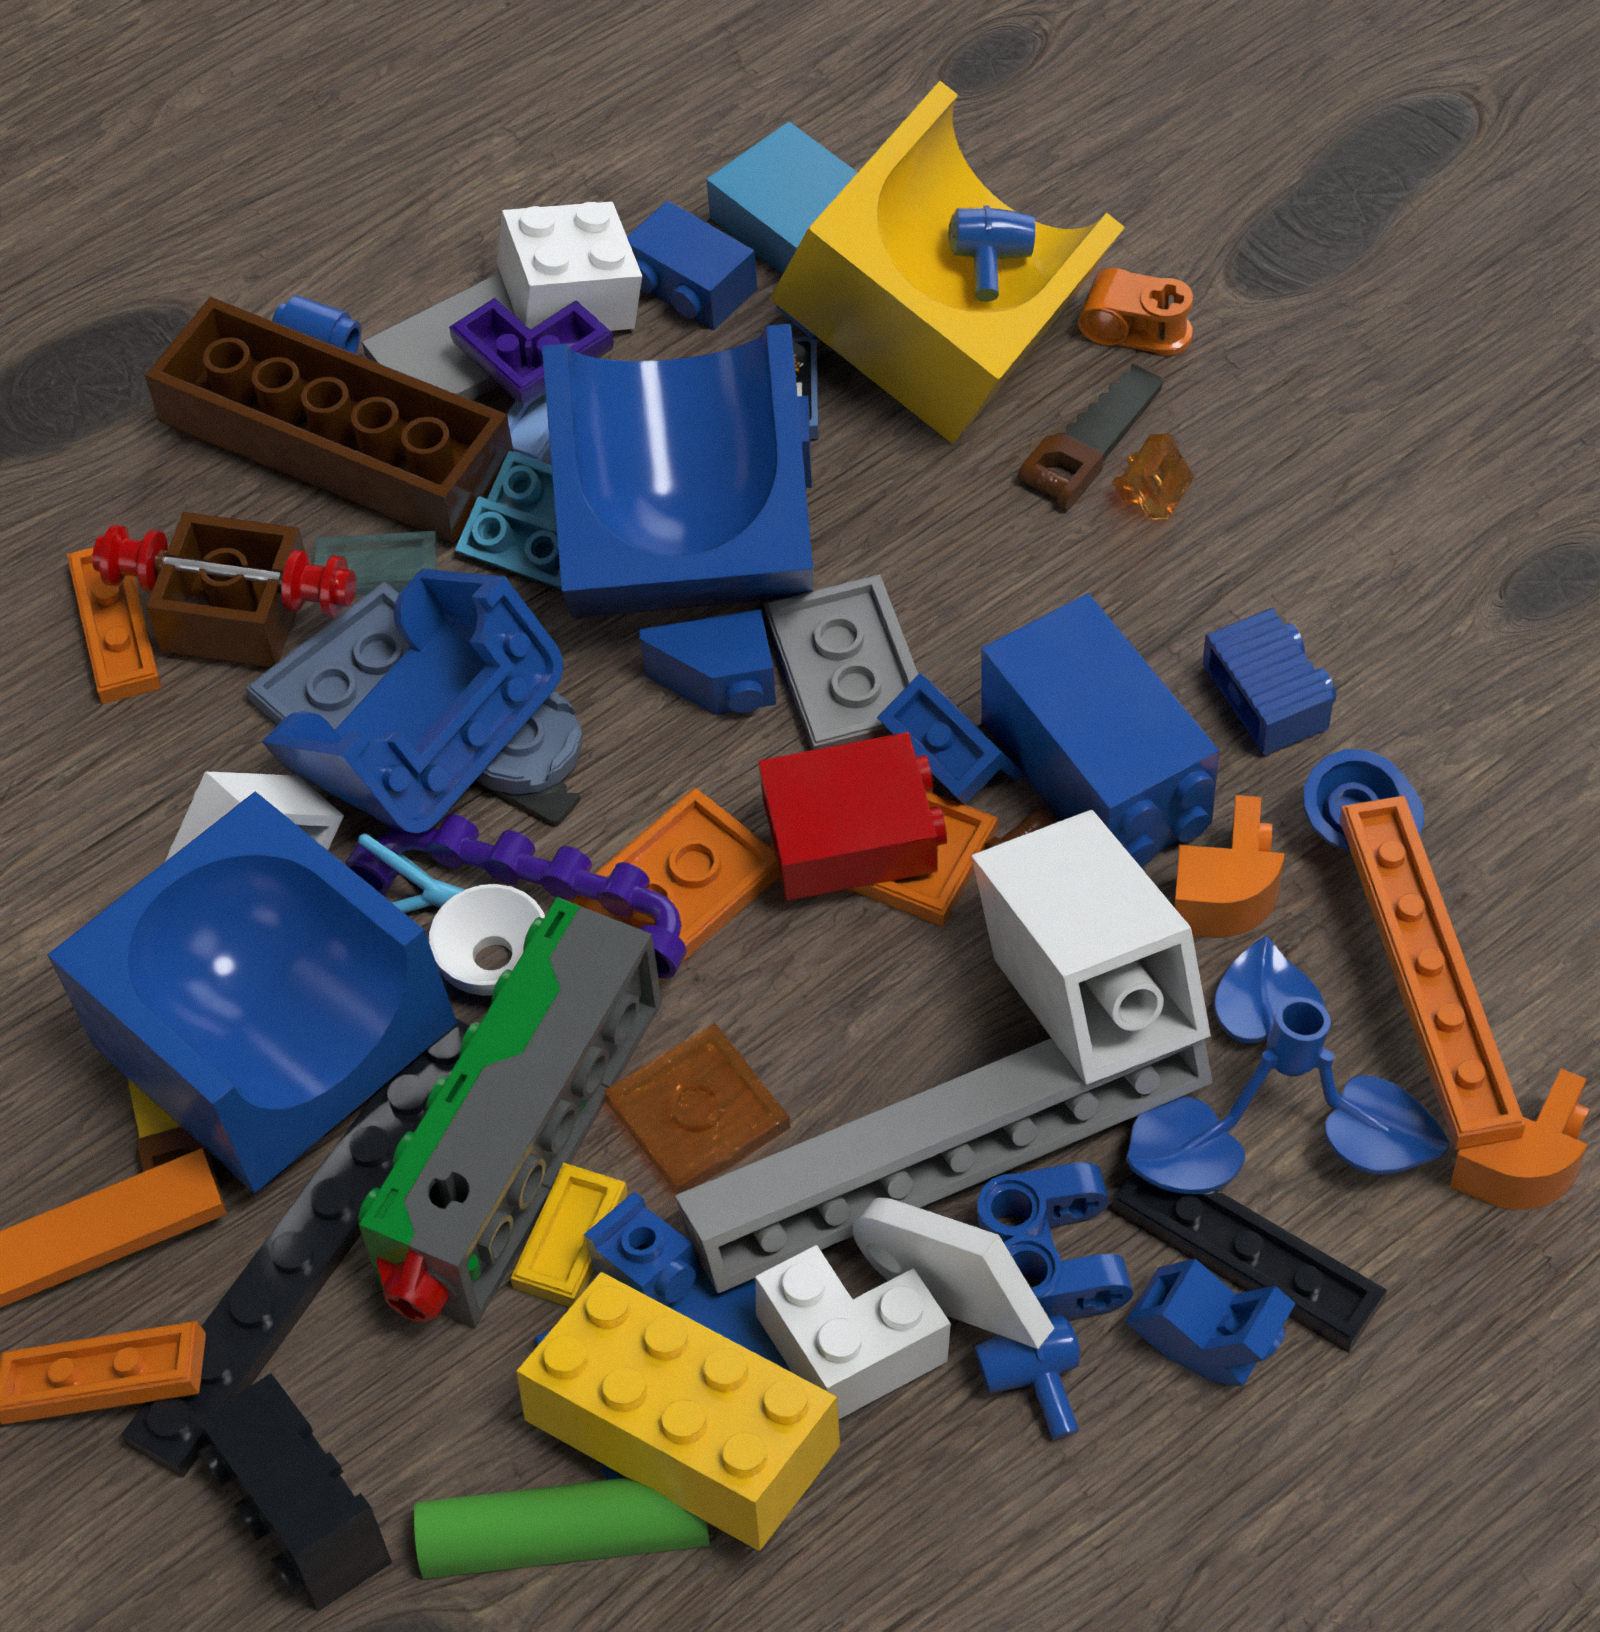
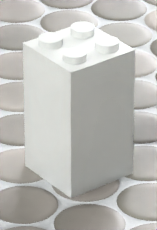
M1092 809L971 855L994 960L1086 1085L1211 1036L1191 927Z

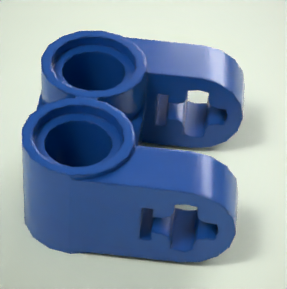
M1079 1162L1016 1174H1003L991 1179L982 1188L978 1196V1228L998 1234L1023 1276L1030 1275L1042 1282L1031 1289L1048 1317L1062 1314L1067 1320L1103 1314L1124 1306L1133 1297L1134 1293L1126 1263L1121 1256L1098 1254L1061 1261L1054 1247L1050 1227L1091 1219L1107 1208L1109 1199L1099 1166L1093 1163ZM1005 1215H1017L1026 1221L1017 1226H1007L997 1220Z

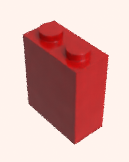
M909 732L758 760L761 797L786 901L938 872L937 846L947 844L945 821L940 806L929 808L926 793L933 792L929 761L926 755L915 756Z

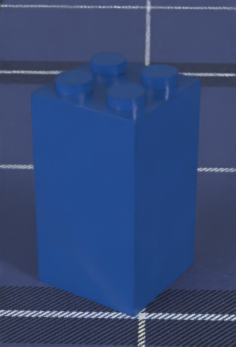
M1089 593L981 648V722L1008 757L1024 772L1023 776L1059 822L1092 809L1141 868L1149 863L1156 853L1178 841L1189 842L1194 840L1212 824L1219 749Z

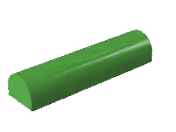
M627 1477L419 1501L414 1504L416 1552L423 1579L710 1546L708 1522L679 1507L657 1491L632 1481Z

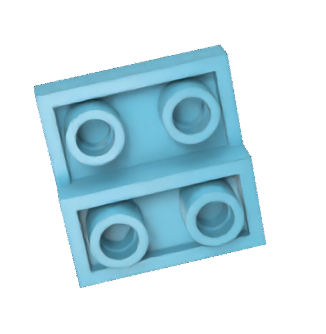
M508 451L488 499L478 496L455 551L458 554L562 590L552 465Z

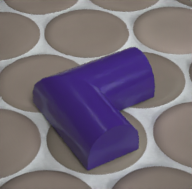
M493 298L449 327L453 343L523 407L546 394L542 355L543 345L567 343L568 347L577 353L600 358L611 351L614 344L613 333L577 300L531 330L496 298Z

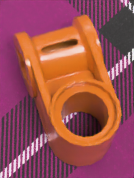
M1106 268L1100 270L1095 275L1080 313L1078 326L1086 338L1101 345H1116L1143 350L1159 356L1180 354L1192 342L1193 328L1190 321L1187 320V315L1192 309L1193 293L1187 284L1174 278H1158L1130 273L1119 268ZM1169 295H1173L1174 303L1169 306ZM1164 329V339H1161L1160 331Z

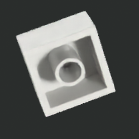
M613 201L502 210L497 266L516 317L530 330L575 300L610 331L635 329L642 274Z

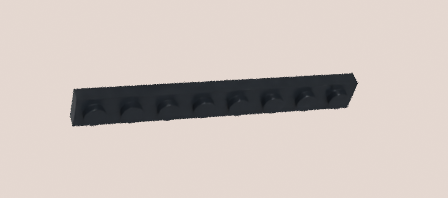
M456 1019V1025L376 1091L201 1326L206 1333L199 1394L145 1402L121 1434L127 1446L180 1477H185L200 1456L198 1450L208 1445L198 1419L253 1384L362 1234L358 1217L366 1196L373 1188H381L393 1169V1157L400 1140L407 1132L416 1131L427 1112V1100L434 1084L440 1077H448L459 1060L461 1042L470 1025Z

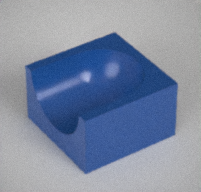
M791 324L766 326L765 331L759 337L732 349L671 360H608L577 353L569 348L567 343L542 346L561 587L572 618L778 600L813 592V561Z
M256 791L47 954L93 1047L254 1194L457 1024L425 930Z

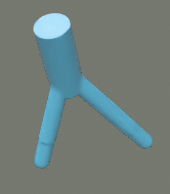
M362 834L358 838V843L363 848L424 890L423 894L391 902L404 913L432 905L441 908L454 895L466 890L433 879L402 853L395 854L367 834Z

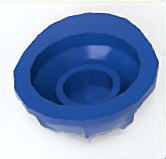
M1344 749L1327 755L1312 768L1303 788V810L1312 829L1327 844L1347 852L1351 851L1339 820L1342 806L1405 795L1419 835L1424 826V807L1416 790L1405 775L1388 758L1369 750Z

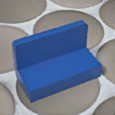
M921 672L877 717L894 735L909 732L915 756L926 755L931 772L965 805L1000 769L1007 773L1015 782L1024 773Z

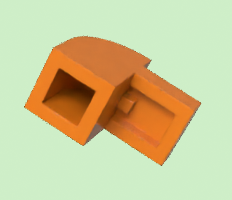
M1235 796L1231 849L1190 845L1179 846L1174 908L1189 924L1193 936L1224 938L1246 933L1260 925L1271 914L1277 903L1285 853L1271 852L1272 823H1260L1262 797Z
M1561 1068L1536 1122L1523 1117L1526 1126L1522 1138L1461 1148L1457 1154L1450 1187L1496 1207L1512 1210H1528L1543 1207L1562 1197L1575 1183L1588 1145L1579 1140L1590 1113L1589 1108L1580 1105L1587 1079Z

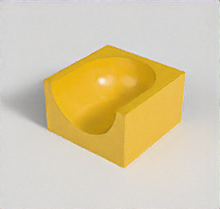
M939 81L807 229L770 300L954 445L1075 298L1125 227L1107 212L1096 223L1078 229H1061L1035 222V243L1032 256L998 259V298L989 302L976 299L974 258L954 255L949 245L948 231L951 217L956 208H982L983 205H989L990 208L1014 210L1001 202L982 184L963 157L953 128V109L958 94Z

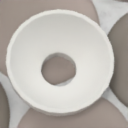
M479 885L454 895L441 906L433 919L429 931V944L440 973L449 983L462 991L482 996L492 995L500 975L506 969H514L524 952V941L531 924L536 918L545 917L543 910L528 894L506 885ZM491 945H502L512 952V958L509 963L497 970H484L475 963L477 954L482 949Z

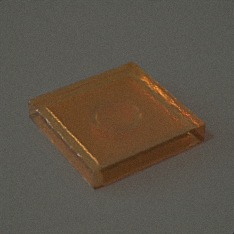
M716 1023L604 1090L607 1104L676 1195L703 1184L791 1128L789 1115Z

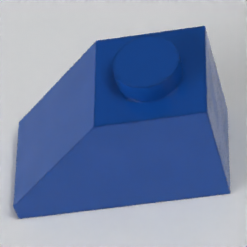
M761 609L639 629L646 677L715 715L729 712L746 713L754 711L759 707L776 705L774 671Z

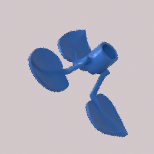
M1264 936L1247 948L1227 969L1217 988L1214 999L1216 1020L1229 1037L1242 1043H1257L1267 1040L1266 1050L1262 1054L1258 1067L1227 1116L1219 1122L1216 1114L1207 1104L1188 1096L1179 1097L1139 1114L1133 1124L1126 1162H1128L1131 1170L1138 1176L1161 1189L1171 1192L1202 1194L1218 1190L1229 1184L1238 1175L1244 1164L1245 1151L1242 1145L1227 1132L1237 1125L1273 1068L1283 1075L1293 1077L1303 1075L1315 1067L1319 1069L1324 1099L1329 1106L1336 1109L1326 1120L1324 1126L1325 1138L1335 1155L1354 1169L1376 1175L1402 1172L1442 1157L1447 1152L1450 1143L1440 1124L1430 1112L1407 1091L1386 1079L1376 1076L1358 1075L1351 1078L1345 1084L1342 1096L1337 1092L1331 1068L1334 1054L1323 1048L1331 1023L1330 1016L1325 1009L1323 997L1315 984L1283 956L1268 936Z

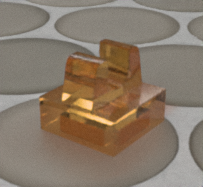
M1169 433L1150 434L1139 452L1133 453L1127 458L1126 462L1129 468L1125 472L1124 477H1115L1112 483L1124 502L1141 505L1149 519H1169L1194 479V476Z

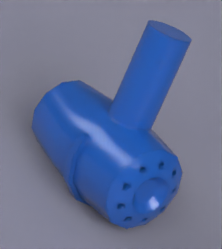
M983 205L982 208H956L949 223V245L954 255L974 258L976 299L989 302L998 298V259L1032 256L1035 243L1034 215L990 208L989 205Z
M1062 1314L1048 1317L1054 1329L1039 1349L1001 1335H995L974 1345L976 1360L989 1393L1033 1384L1052 1440L1063 1439L1079 1432L1060 1374L1079 1366L1081 1356L1080 1345L1073 1326Z

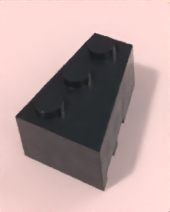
M272 1373L198 1419L208 1442V1445L198 1450L202 1460L220 1487L232 1480L242 1495L243 1499L234 1504V1507L255 1541L257 1542L268 1535L280 1554L272 1558L270 1562L292 1597L304 1590L319 1612L392 1563L372 1507L361 1493L354 1496L340 1475L343 1473L340 1464L331 1452L326 1454L312 1434L314 1431Z

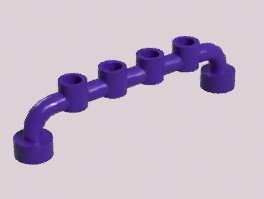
M455 814L446 816L439 829L430 828L428 831L421 833L391 829L376 840L397 855L408 850H420L429 853L438 863L449 868H459L465 863L485 869L491 877L505 884H516L521 879L541 885L555 898L558 897L571 901L577 895L599 902L608 912L619 917H630L634 912L646 915L655 921V925H644L640 929L652 934L658 978H672L687 953L684 942L679 938L682 925L678 909L668 897L654 890L647 889L650 884L649 877L643 870L630 863L621 862L616 864L609 878L590 873L592 869L591 860L583 852L573 847H560L552 861L534 857V844L526 836L516 831H503L495 845L477 841L479 837L477 827L468 819ZM359 843L345 862L347 867L382 895L388 892L399 874L363 848Z

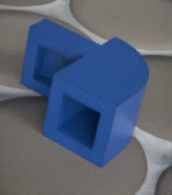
M1197 1259L1158 1267L1125 1323L1171 1361L1210 1381L1225 1385L1242 1386L1247 1381L1256 1363L1270 1357L1282 1343L1285 1336L1283 1325L1296 1303L1276 1286L1235 1294Z

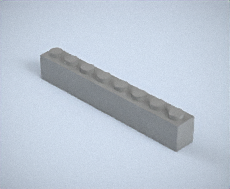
M1048 1039L675 1195L688 1240L693 1243L696 1257L717 1293L723 1292L755 1278L760 1273L815 1245L822 1250L852 1237L854 1222L876 1198H889L918 1208L1212 1084L1205 1039L1088 1085L1083 1082L1053 1039Z

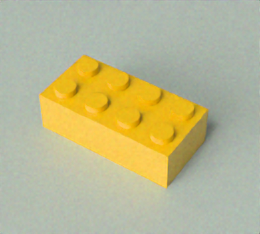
M603 1272L597 1275L516 1371L525 1421L632 1481L657 1491L684 1510L758 1551H761L840 1447L837 1396Z

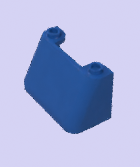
M421 569L403 588L396 599L394 607L395 624L400 634L410 645V648L335 730L319 714L306 711L291 713L274 728L262 743L288 771L393 829L412 833L428 831L437 824L550 696L561 680L563 659L558 646L505 576Z

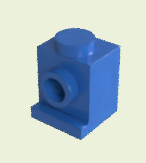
M636 1192L630 1194L584 1234L596 1276L603 1272L665 1306L683 1298L692 1287L694 1281L701 1276L693 1243L645 1206L644 1199Z

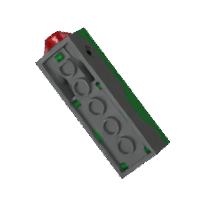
M556 897L544 918H536L531 924L525 937L524 952L514 969H506L500 975L493 990L492 1005L481 1023L474 1022L466 1031L460 1046L459 1060L448 1077L442 1076L436 1081L427 1100L425 1116L415 1132L409 1131L402 1137L394 1153L393 1169L382 1187L373 1188L361 1206L358 1223L378 1285L383 1289L388 1305L400 1315L415 1322L426 1323L438 1319L439 1315L442 1314L474 1329L478 1325L532 1231L563 1162L571 1163L662 1004L651 933Z

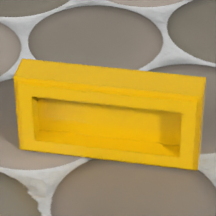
M563 1162L510 1278L513 1289L571 1307L585 1291L594 1271L584 1234L626 1199L628 1195L626 1182Z

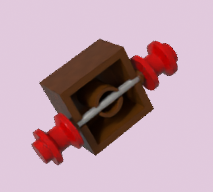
M183 512L169 549L166 535L162 531L149 530L141 541L130 539L128 529L125 526L111 525L105 535H100L96 539L92 554L94 570L100 572L101 579L105 585L119 586L125 576L138 577L142 590L152 591L146 608L160 651L273 667L279 662L296 613L301 610L305 601L320 603L324 616L337 617L342 611L343 606H351L356 591V574L354 570H348L345 557L332 555L325 566L310 564L309 556L303 545L300 529L291 526Z

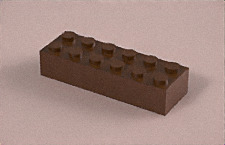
M209 297L145 375L159 422L452 543L457 540L464 530L478 496L485 499L488 498L508 451L514 452L507 414L213 297Z

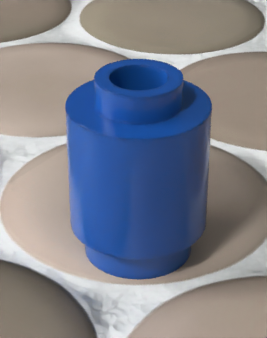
M299 295L293 296L287 304L281 303L272 319L273 322L356 354L360 344L361 324L351 320L348 312Z

